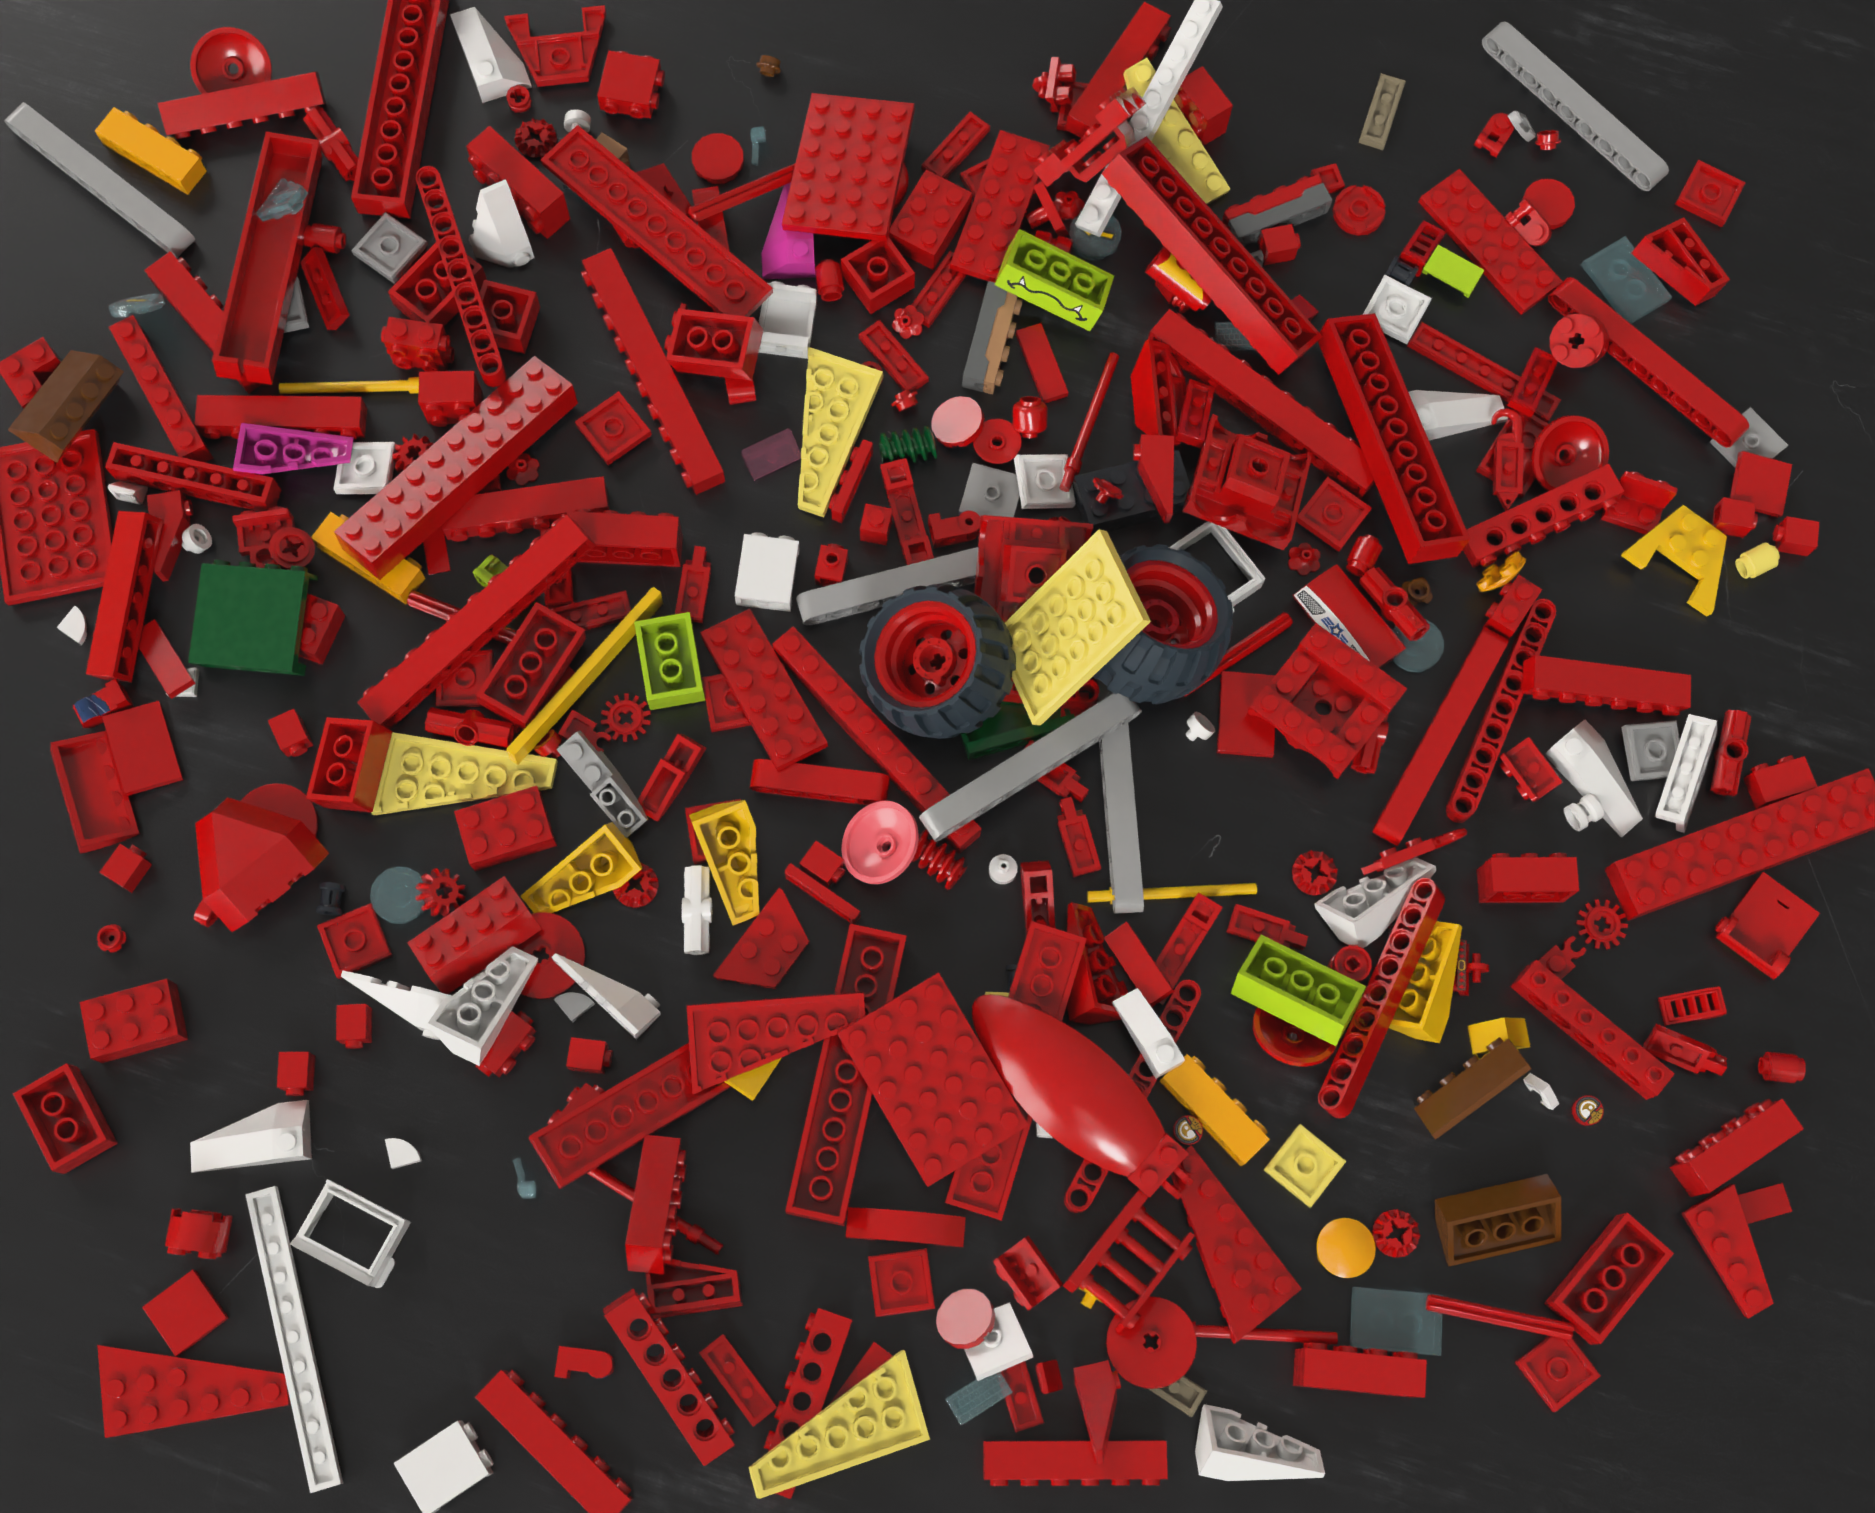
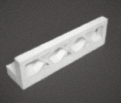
M1691 714L1688 715L1656 811V818L1676 823V831L1685 833L1717 736L1716 720Z

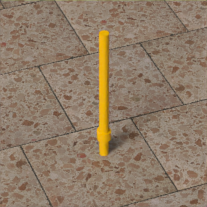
M409 377L408 380L280 383L279 392L280 394L409 391L410 394L418 393L419 377Z
M1256 883L1143 888L1144 900L1190 898L1196 897L1198 892L1205 897L1257 894ZM1109 887V890L1087 891L1088 903L1110 901V904H1112V900H1115L1111 887Z

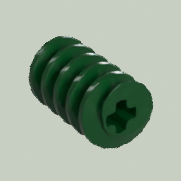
M928 426L923 427L922 434H920L917 427L913 428L911 436L904 429L902 430L901 438H899L896 431L891 432L890 440L885 433L880 435L879 451L882 464L886 462V459L892 462L896 461L898 457L904 459L907 456H910L912 461L916 462L918 454H921L924 461H926L928 452H931L933 457L937 459L934 436Z

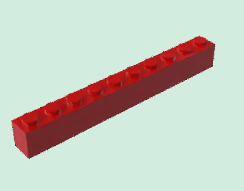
M607 249L582 260L584 271L581 272L582 278L587 287L592 286L595 292L592 294V298L597 308H603L606 314L602 317L609 331L614 330L617 336L613 339L620 353L625 352L628 358L624 361L631 375L636 374L639 380L636 382V386L641 397L647 396L650 402L647 408L652 419L658 418L661 424L658 430L663 441H669L673 448L669 452L675 465L681 464L684 470L681 476L686 487L692 486L697 495L724 483V471L669 362L666 360V356L612 249Z
M1169 309L1150 331L1148 339L1170 345L1172 349L1171 354L1177 360L1180 368L1201 383L1215 387L1214 392L1296 453L1304 454L1307 451L1313 453L1310 463L1360 500L1374 484L1375 481L1363 451L1355 440L1343 436L1333 424L1324 422L1316 416L1311 408L1302 406L1295 401L1289 392L1282 391L1273 385V382L1267 376L1255 372L1248 362L1236 358L1226 346L1217 344L1209 338L1204 330L1195 328L1188 323L1182 314L1175 313Z
M566 515L557 519L545 535L534 539L526 552L514 557L510 561L509 567L502 573L494 575L489 580L488 586L481 592L473 594L468 599V604L460 611H455L449 615L446 623L439 630L437 629L429 633L425 638L426 641L420 647L409 651L404 658L405 660L397 667L389 669L384 674V679L377 685L368 688L363 693V698L357 703L371 720L390 730L592 550L596 544L570 516Z
M794 626L772 644L779 660L784 663V666L883 773L890 777L895 786L921 814L950 795ZM972 820L946 836L945 840L960 854L980 837L981 827Z

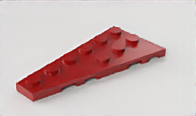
M864 992L687 1005L692 1094L789 1055L801 1048L813 1045L825 1038L837 1035V1032L865 1016Z
M1191 1145L1186 1149L1189 1154L1178 1166L1194 1180L1192 1185L1185 1184L1174 1171L1170 1175L1174 1185L1182 1194L1180 1198L1188 1215L1186 1217L1187 1221L1194 1231L1197 1248L1211 1286L1215 1288L1221 1304L1220 1310L1223 1318L1227 1320L1231 1331L1230 1337L1233 1344H1235L1302 1288Z
M97 1345L105 1438L291 1405L284 1373Z

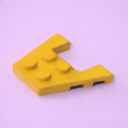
M1683 505L1630 548L1626 549L1621 556L1641 570L1647 566L1655 550L1659 551L1699 580L1687 603L1706 617L1713 613L1727 536Z

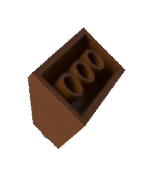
M70 350L8 428V431L55 462H58L118 385L124 371L101 355Z
M1501 1037L1497 1038L1486 1046L1489 1052L1479 1058L1477 1054L1462 1064L1465 1070L1457 1076L1451 1072L1439 1081L1442 1087L1434 1093L1428 1089L1415 1099L1418 1105L1414 1107V1110L1435 1140L1532 1069L1509 1038L1504 1041Z
M1548 1174L1435 1199V1220L1448 1266L1561 1241V1195Z

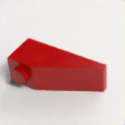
M1141 434L1139 444H1134L1133 460L1138 461V472L1163 522L1170 523L1173 514L1174 436Z
M180 490L147 495L149 514L163 520L154 566L155 573L163 582L169 581L182 548V533L191 526L190 515H193V505L191 500L187 499Z
M1048 860L1021 862V885L1027 936L1031 921L1055 928L1053 876Z
M1109 1360L1073 1368L1074 1382L1097 1465L1102 1464L1104 1461L1117 1404L1116 1389H1121L1117 1370L1111 1371Z

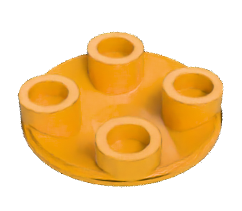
M1515 552L1507 557L1505 563L1499 567L1496 564L1489 566L1482 572L1484 578L1476 584L1480 592L1489 591L1507 584L1520 572L1526 563V559L1519 552Z
M1339 1218L1329 1222L1321 1230L1317 1239V1258L1320 1264L1333 1275L1342 1278L1357 1277L1366 1272L1373 1263L1376 1251L1375 1241L1371 1232L1361 1222L1350 1218Z

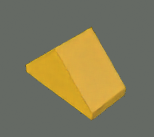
M1504 1017L1467 1026L1473 1054L1488 1053L1489 1051L1486 1046L1499 1037L1503 1041L1509 1038L1517 1049L1530 1047L1525 1018Z

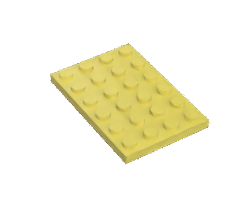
M1099 529L1005 622L1013 641L1011 648L1016 655V670L1012 671V680L1033 725H1042L1151 622L1107 531Z

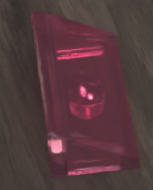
M790 428L741 451L742 459L754 480L801 459V452Z

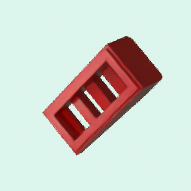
M1423 220L1402 251L1400 260L1412 267H1419L1416 274L1419 277L1446 232ZM1422 233L1428 235L1429 237H1431V238H1433V239H1435V240H1434V241L1431 240L1430 238H1428V237L1422 235Z
M1720 986L1658 998L1665 1026L1717 1018L1727 1014ZM1695 998H1699L1702 1013L1698 1012ZM1683 1000L1687 1001L1690 1015H1686ZM1674 1001L1679 1016L1674 1018L1671 1002Z

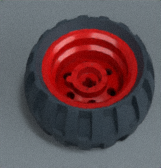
M1157 544L1152 547L1139 546L1119 555L1151 622L1094 675L1095 679L1098 678L1108 686L1107 689L1114 694L1119 693L1128 697L1133 702L1141 703L1145 701L1152 702V704L1165 703L1172 699L1181 698L1203 684L1214 673L1224 657L1233 629L1232 602L1227 597L1226 587L1221 579L1218 580L1207 564L1199 562L1190 556V553L1182 549L1178 551L1168 548V545Z
M931 584L927 587L915 586L904 590L903 595L891 597L882 605L883 608L878 614L872 616L867 624L868 630L865 639H862L859 653L862 656V664L859 667L860 674L872 703L891 723L904 731L922 737L952 738L960 733H970L980 728L984 720L988 717H994L1001 709L1000 704L1006 694H1010L1013 686L1011 678L1012 671L1016 670V655L1011 648L1013 641L1006 624L995 609L985 600L968 590L952 585ZM946 631L952 632L949 639L947 638ZM914 665L916 670L914 675L910 674V667ZM955 676L960 677L958 680L954 679Z

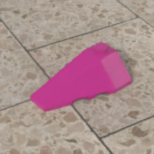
M791 183L783 187L762 250V279L815 278L814 233L782 229V219Z
M241 423L233 471L267 474L350 463L354 437Z

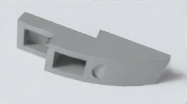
M577 731L556 749L592 791L590 796L626 838L648 820L637 798L614 765L602 751L598 752L581 731Z

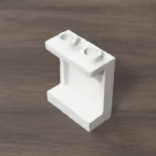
M778 281L768 283L773 288V294L761 307L759 324L764 331L759 353L808 359V347H810L817 305V290L807 285L789 286Z
M758 532L751 535L744 534L735 590L736 605L791 612L793 583L797 557L800 551L799 541L789 536L772 538Z
M462 1420L456 1421L394 1463L422 1513H435L443 1505L493 1473L490 1466L494 1463L485 1449L480 1451L475 1442L478 1436L469 1422L464 1424Z

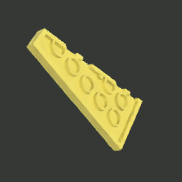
M1148 58L1136 63L1123 73L1127 90L1134 87L1142 98L1156 73ZM1173 99L1151 142L1208 205L1228 193L1230 187Z
M808 347L798 508L824 517L884 375L883 371Z
M392 732L373 812L371 813L373 815H381L500 797L536 785L539 790L552 789L558 761L554 758L528 754L519 765H516L510 760L505 750L474 745L465 746L455 742Z
M900 1350L749 1466L756 1497L761 1499L930 1440L905 1350Z

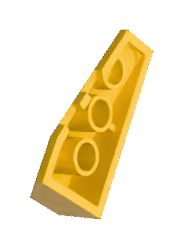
M746 801L716 804L689 815L732 925L758 916L756 826Z
M611 822L600 828L524 892L521 898L533 913H553L619 888L643 868L632 842Z
M1436 921L1389 1026L1390 1029L1415 1039L1440 1043L1450 1013L1462 931L1460 924Z

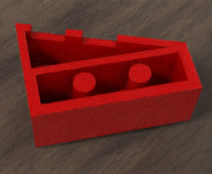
M672 1259L671 1264L666 1263L664 1274L646 1273L648 1300L653 1307L649 1311L654 1319L743 1306L740 1278L736 1270Z

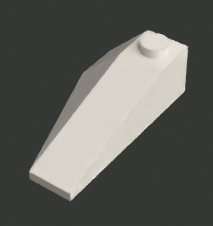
M475 7L450 14L482 103L506 96L507 91L513 86L520 85L527 89L532 88L523 62Z
M1412 858L1385 869L1382 876L1374 879H1369L1367 876L1360 879V884L1346 890L1342 886L1335 889L1316 902L1315 908L1340 941L1348 945H1357L1364 948L1380 937L1400 914L1413 884L1421 878L1430 879L1436 872V866L1419 858Z
M512 946L486 966V970L476 978H471L464 983V987L453 996L449 995L446 997L427 1023V1026L453 1054L480 1066L534 970L538 958Z
M348 971L342 972L341 976L422 1030L423 1036L439 1040L429 1029L427 1023L441 1002L449 996L448 994L417 986H412L411 991H409V987L398 982L389 981L387 984H383L382 980Z
M309 1100L277 1103L191 1142V1172L312 1159Z
M1203 1405L1195 1448L1200 1476L1225 1481L1324 1477L1325 1470L1319 1449L1288 1435L1282 1438L1266 1431V1425L1259 1422L1256 1426L1240 1419L1241 1414L1233 1410Z

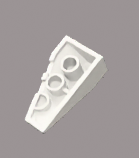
M506 179L481 189L476 206L477 219L473 220L472 224L474 233L469 237L475 257L508 268L525 265L534 258Z
M1424 390L1409 392L1428 440L1492 425L1491 420L1494 413L1500 409H1505L1500 395ZM1500 417L1496 424L1507 421L1508 417Z
M1583 720L1544 754L1583 797L1587 794H1592L1598 799L1604 810L1603 819L1620 837H1623L1643 819L1605 740L1586 720Z
M555 953L552 956L553 961L636 1040L661 1015L657 1009L660 1004L650 994L644 997L640 992Z

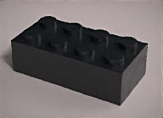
M1179 450L1174 451L1172 516L1185 513L1182 510L1188 489L1190 488ZM1138 461L1074 476V497L1082 522L1093 524L1091 536L1099 529L1110 532L1161 519L1138 472ZM1094 477L1105 479L1113 486L1118 487L1122 491L1123 498L1109 497L1105 504L1098 502L1096 497L1100 490L1094 486Z

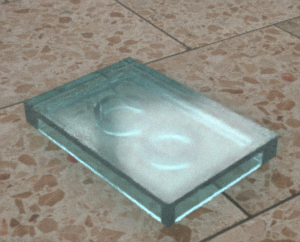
M1624 236L1584 260L1581 266L1615 311L1632 324L1670 301L1672 296L1653 271L1631 254L1635 248Z
M1352 1287L1350 1346L1357 1347V1349L1371 1348L1388 1350L1389 1352L1402 1351L1441 1356L1442 1313L1426 1309L1425 1303L1429 1295L1428 1293Z

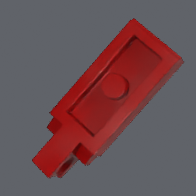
M695 546L693 559L686 560V563L683 564L675 614L690 612L692 622L703 623L711 576V563L706 562V547Z
M1030 740L1028 744L1025 746V748H1027L1035 742ZM1065 763L1037 779V781L1057 795H1061L1064 798L1070 795L1079 802L1084 800L1089 789L1078 783L1081 777L1076 774V770Z
M1072 797L1061 799L1059 804L1062 815L1057 816L1058 827L1073 877L1101 870L1086 814H1083L1082 809L1075 810Z
M1239 904L1234 906L1226 931L1257 942L1260 935H1263L1288 948L1294 947L1300 950H1304L1309 937L1294 932L1296 926L1290 924V921Z
M1655 1024L1643 1045V1048L1653 1056L1696 1074L1699 1071L1705 1072L1708 1070L1722 1076L1727 1069V1058L1717 1054V1050L1659 1024Z

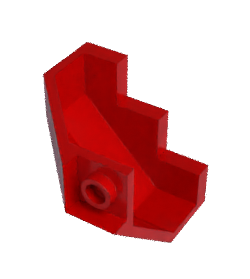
M229 797L211 813L195 823L203 900L231 932L258 915L257 912L268 903H273L288 891L291 885L301 876H306L315 869L329 854L301 820Z

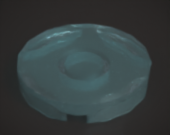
M1428 620L1426 621L1430 624L1429 630L1417 641H1409L1397 626L1392 630L1406 647V650L1394 658V662L1399 667L1411 672H1422L1433 667L1439 661L1444 650V640L1440 630Z
M394 867L380 874L373 883L370 894L372 907L382 919L393 924H405L414 918H418L424 912L421 910V907L425 903L424 900H416V896L422 894L421 891L415 888L418 883H423L421 875L408 867Z

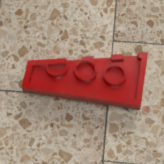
M1735 1184L1724 1187L1681 1213L1745 1318H1750L1774 1304Z

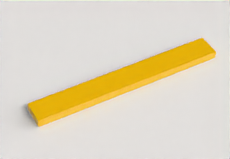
M653 587L646 593L508 746L507 753L512 762L516 765L522 762L635 636L634 621L650 619L662 606V594L659 590Z

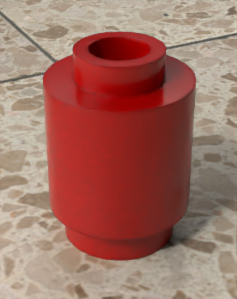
M318 223L306 226L304 231L305 246L311 249L313 247L323 248L324 252L336 254L340 252V249H344L346 234L342 233L341 227Z
M832 259L822 260L815 267L818 294L821 295L824 301L839 300L844 291L841 265Z
M1371 535L1359 536L1346 560L1348 563L1346 569L1356 576L1363 577L1366 571L1374 567L1382 551V546L1379 544L1380 541Z
M1766 1052L1759 1059L1758 1071L1762 1074L1764 1080L1795 1083L1804 1079L1806 1065L1804 1059L1798 1058L1796 1054Z

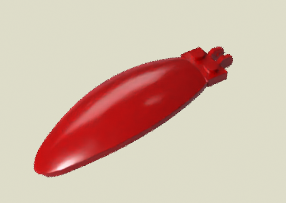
M992 994L982 995L975 999L972 1005V1019L985 1052L1014 1098L1047 1133L1082 1158L1104 1169L1126 1176L1149 1198L1160 1186L1164 1187L1176 1199L1182 1196L1180 1190L1166 1180L1173 1171L1185 1184L1192 1185L1194 1180L1178 1166L1189 1154L1188 1151L1164 1131L1159 1118L1144 1094L1121 1066L1105 1051L1061 1020L1019 1000Z

